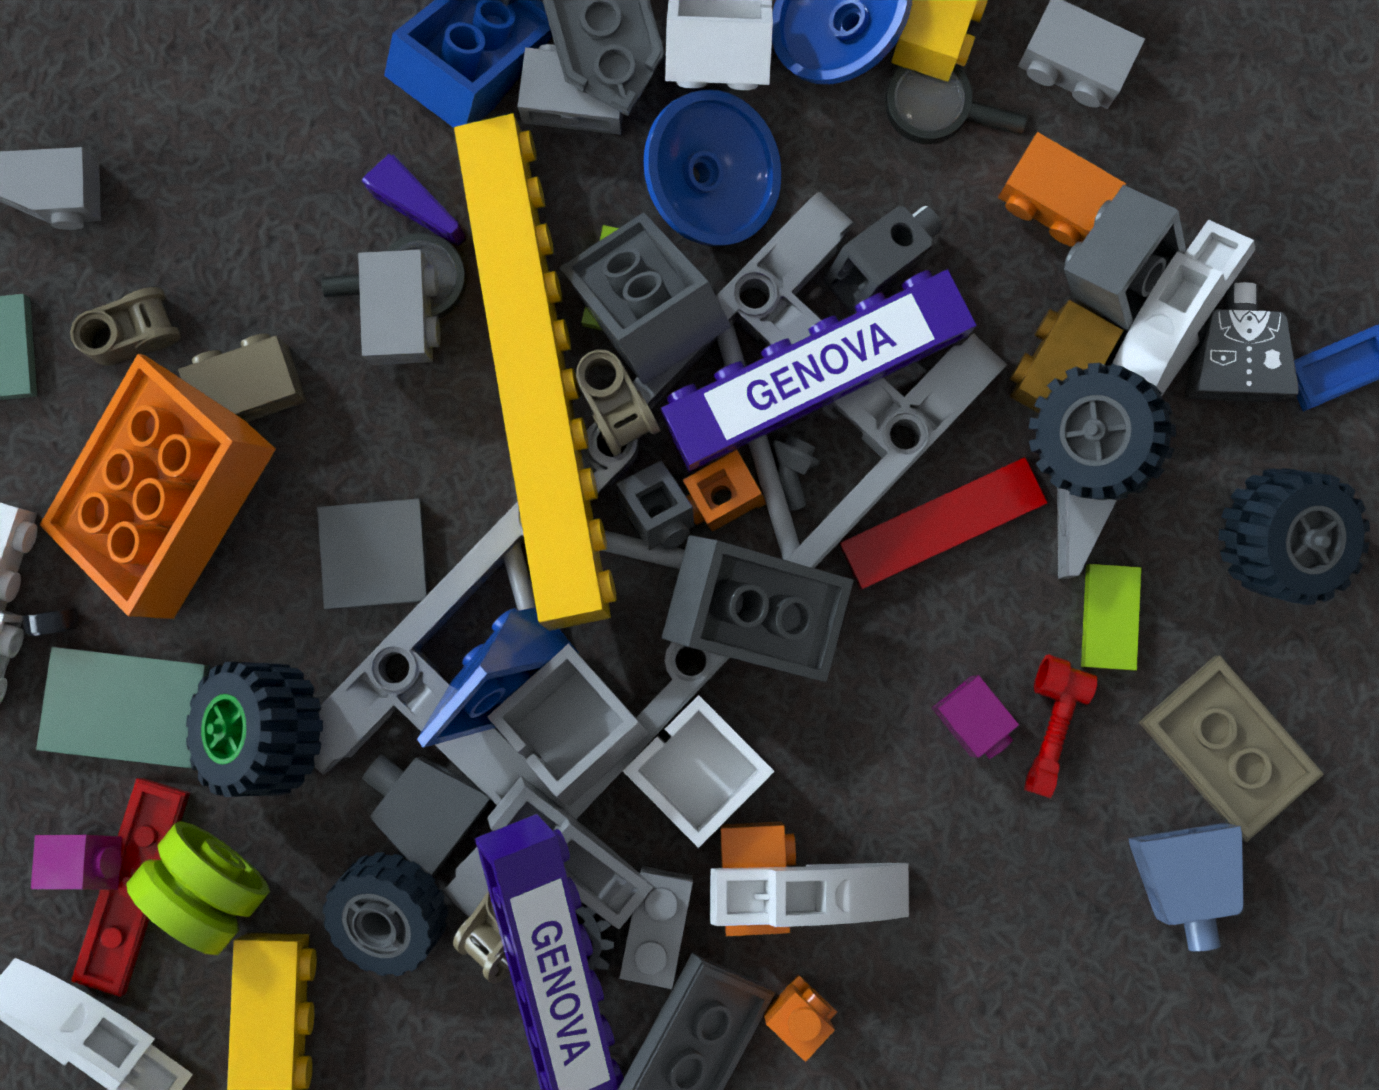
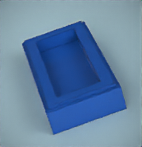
M1379 324L1294 360L1298 381V395L1296 397L1303 412L1379 380Z

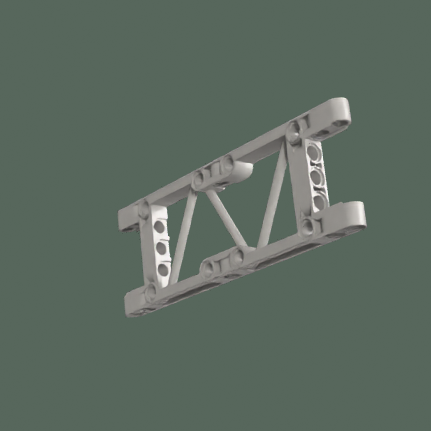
M821 192L811 197L716 296L731 328L715 337L709 344L700 347L673 365L667 372L656 376L643 385L638 377L633 381V385L637 391H640L650 410L716 341L725 367L738 361H742L744 367H746L733 325L735 322L757 342L762 339L769 346L786 338H789L791 343L794 344L810 336L808 329L821 321V319L795 295L837 253V244L849 232L854 222ZM751 288L759 289L764 292L768 301L761 308H749L740 300L742 292ZM973 333L962 345L953 346L905 397L882 378L827 405L830 410L835 407L863 433L861 439L882 459L801 545L767 435L748 443L783 560L815 568L1007 364ZM594 422L586 430L589 448L581 450L584 469L591 467L599 493L607 485L612 487L633 465L638 457L639 444L638 439H635L627 444L624 452L615 457L606 456L599 450V443L603 436ZM901 425L911 429L915 436V446L907 450L895 446L890 437L891 428ZM518 502L323 702L319 711V718L323 720V732H320L319 742L322 745L320 754L314 757L315 768L322 775L334 768L344 757H352L397 709L420 731L423 730L449 684L439 674L441 670L420 649L503 563L505 564L517 609L524 610L536 607L532 583L521 548V544L524 542ZM605 530L607 550L602 551L680 569L685 549L677 547L664 549L662 545H659L649 551L642 539ZM671 642L666 650L665 665L672 681L636 717L650 734L571 806L558 799L525 762L526 758L519 754L495 728L435 744V746L496 805L499 804L520 776H522L577 819L730 657L702 650L706 658V665L703 671L694 676L684 675L678 670L675 661L678 652L687 646ZM400 653L406 657L410 668L406 678L399 683H395L387 676L386 664L390 657ZM477 847L455 869L456 877L442 891L468 918L488 892Z

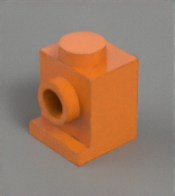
M737 449L683 479L690 493L686 498L693 507L695 524L698 525L705 521L712 532L750 510L766 505L759 487ZM722 489L730 491V500L721 505L714 503L713 499L717 491Z
M798 974L767 1008L764 1018L766 1025L806 1062L835 1031L830 1020L837 1011Z

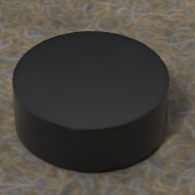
M77 608L22 616L25 634H28V636L77 629V626H80Z

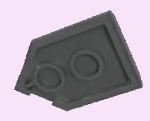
M542 0L565 82L629 116L664 56V49L650 0Z

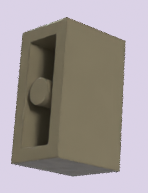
M270 334L250 336L240 342L241 348L223 354L220 350L204 352L192 358L193 364L178 369L182 380L246 422L307 402L289 347L277 335L273 337Z

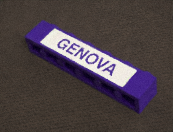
M948 269L932 276L930 270L918 273L902 283L903 291L887 299L883 293L875 294L855 306L857 313L841 321H838L836 315L825 318L808 329L810 336L794 344L791 343L789 338L780 340L765 348L761 352L763 359L744 367L742 361L735 362L714 374L716 381L697 390L695 384H691L670 394L666 398L669 404L661 408L662 418L688 471L691 472L968 337L977 325Z
M535 814L475 838L540 1089L618 1090L624 1078L617 1062L610 1056L608 1047L613 1046L615 1040L607 1019L603 1014L600 1015L598 1002L604 1000V994L595 972L592 969L589 970L587 957L593 954V949L585 928L582 924H578L575 910L580 909L582 904L575 883L566 875L564 862L570 860V853L563 834L559 829L552 831L538 814Z

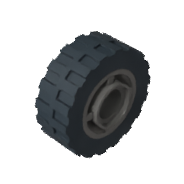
M385 852L375 853L374 856H368L367 854L360 857L339 878L325 897L327 901L323 905L322 914H325V921L323 923L326 931H329L331 935V942L335 948L338 947L342 951V956L349 962L353 961L359 965L360 969L367 972L369 970L376 972L377 975L387 976L388 974H394L395 976L404 975L408 970L412 972L418 968L440 940L447 926L445 919L448 916V907L444 904L445 896L442 890L438 889L434 883L436 880L430 874H426L420 868V865L414 861L409 862L403 859L404 856L397 854L393 856L385 855Z

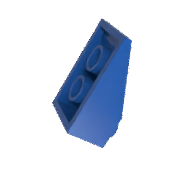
M434 0L393 32L384 76L453 128L481 121L497 106L522 75L525 47L539 49L541 45L547 44L551 39L552 33L544 4L541 0H518L508 6L500 0Z
M536 607L524 610L513 608L506 611L493 623L492 629L494 632L486 642L475 647L464 657L462 661L463 669L448 686L418 736L417 741L424 748L496 728L488 719V715L567 644H570L578 654L579 652L560 629L549 631L538 623Z

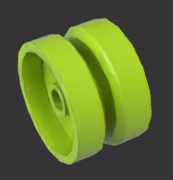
M179 821L172 826L157 845L161 860L149 859L143 862L126 883L127 893L135 905L167 934L186 946L204 954L219 955L240 930L236 916L249 917L270 893V890L260 873L230 846L193 824Z

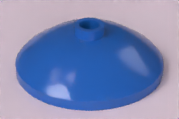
M776 0L772 12V44L774 50L788 70L807 82L836 84L851 80L874 67L894 47L907 24L912 0Z
M699 90L672 101L660 112L652 124L644 149L645 181L657 211L672 229L684 238L701 245L726 246L751 237L763 227L771 216L779 197L781 162L774 137L757 111L744 100L730 93L719 90ZM693 167H695L700 174L699 182H697L694 177Z

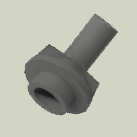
M788 435L785 443L774 440L772 445L776 454L775 463L779 465L778 474L789 510L793 511L806 506L798 474L805 475L807 470L818 467L821 461L812 456L816 449L814 446Z

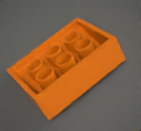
M137 354L41 521L40 526L127 616L174 619L276 448L245 420L146 355Z

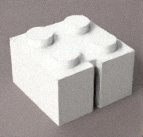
M669 0L666 29L665 81H676L677 85L684 88H701L706 86L707 83H727L732 89L752 90L757 88L758 84L769 85L773 28L772 0Z
M698 695L665 728L672 737L665 743L657 736L623 772L699 848L770 777L774 770Z

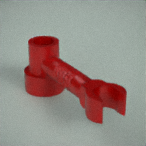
M1047 654L1040 663L1034 682V692L1051 698L1055 702L1051 712L1052 716L1048 722L1049 726H1047V731L1045 732L1046 735L1042 741L1039 754L1034 759L1033 765L1028 772L1024 787L1026 791L1048 798L1052 797L1057 785L1062 745L1066 739L1065 735H1067L1076 703L1089 704L1097 688L1096 675L1072 668L1068 660Z

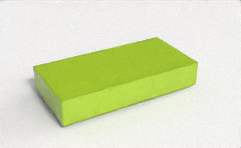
M1086 565L1081 667L1137 670L1141 567Z

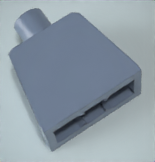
M1219 823L1128 838L1156 919L1168 925L1184 923L1189 951H1208L1221 947L1216 918L1238 915L1243 911L1241 826Z

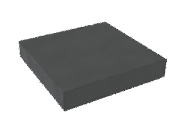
M420 498L317 507L325 610L421 602L429 594L423 504Z

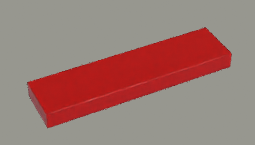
M1024 457L839 543V546L859 589L862 590L1047 504V501Z
M136 778L118 836H122V863L119 871L118 890H100L71 979L72 982L120 997L126 994L150 920L135 905L127 893L126 883L143 862L149 859L161 860L157 845L172 826L182 820L190 792L144 778Z

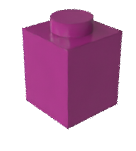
M979 675L967 678L931 708L969 756L975 758L985 754L988 759H991L999 754L1013 741L1009 733L1019 726Z
M35 835L31 889L118 890L119 871L122 863V836Z

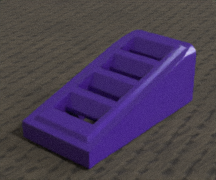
M388 154L363 177L362 183L374 198L450 243L459 246L466 240V235L459 223L394 155Z

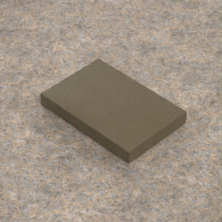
M1220 655L1214 656L1139 721V724L1226 823L1241 826L1242 841L1248 842L1324 775Z

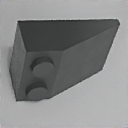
M644 212L559 267L564 277L617 352L643 385L656 376L667 372L673 365L700 347L709 344L715 337L731 328L709 281Z
M689 535L662 639L827 682L854 580L718 540Z

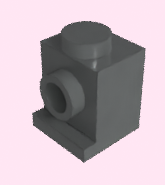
M662 460L616 483L620 510L624 516L629 518L649 551L659 545H662L664 549H672L682 544L690 534L689 529L694 527L693 507Z

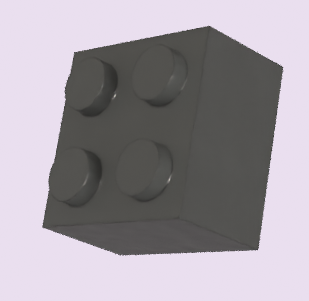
M1123 185L1112 201L1107 200L1100 207L1094 220V227L1083 242H1077L1071 248L1066 257L1064 272L1074 302L1124 330L1120 336L1122 338L1126 337L1144 302L1177 251L1183 254L1186 252L1178 209Z

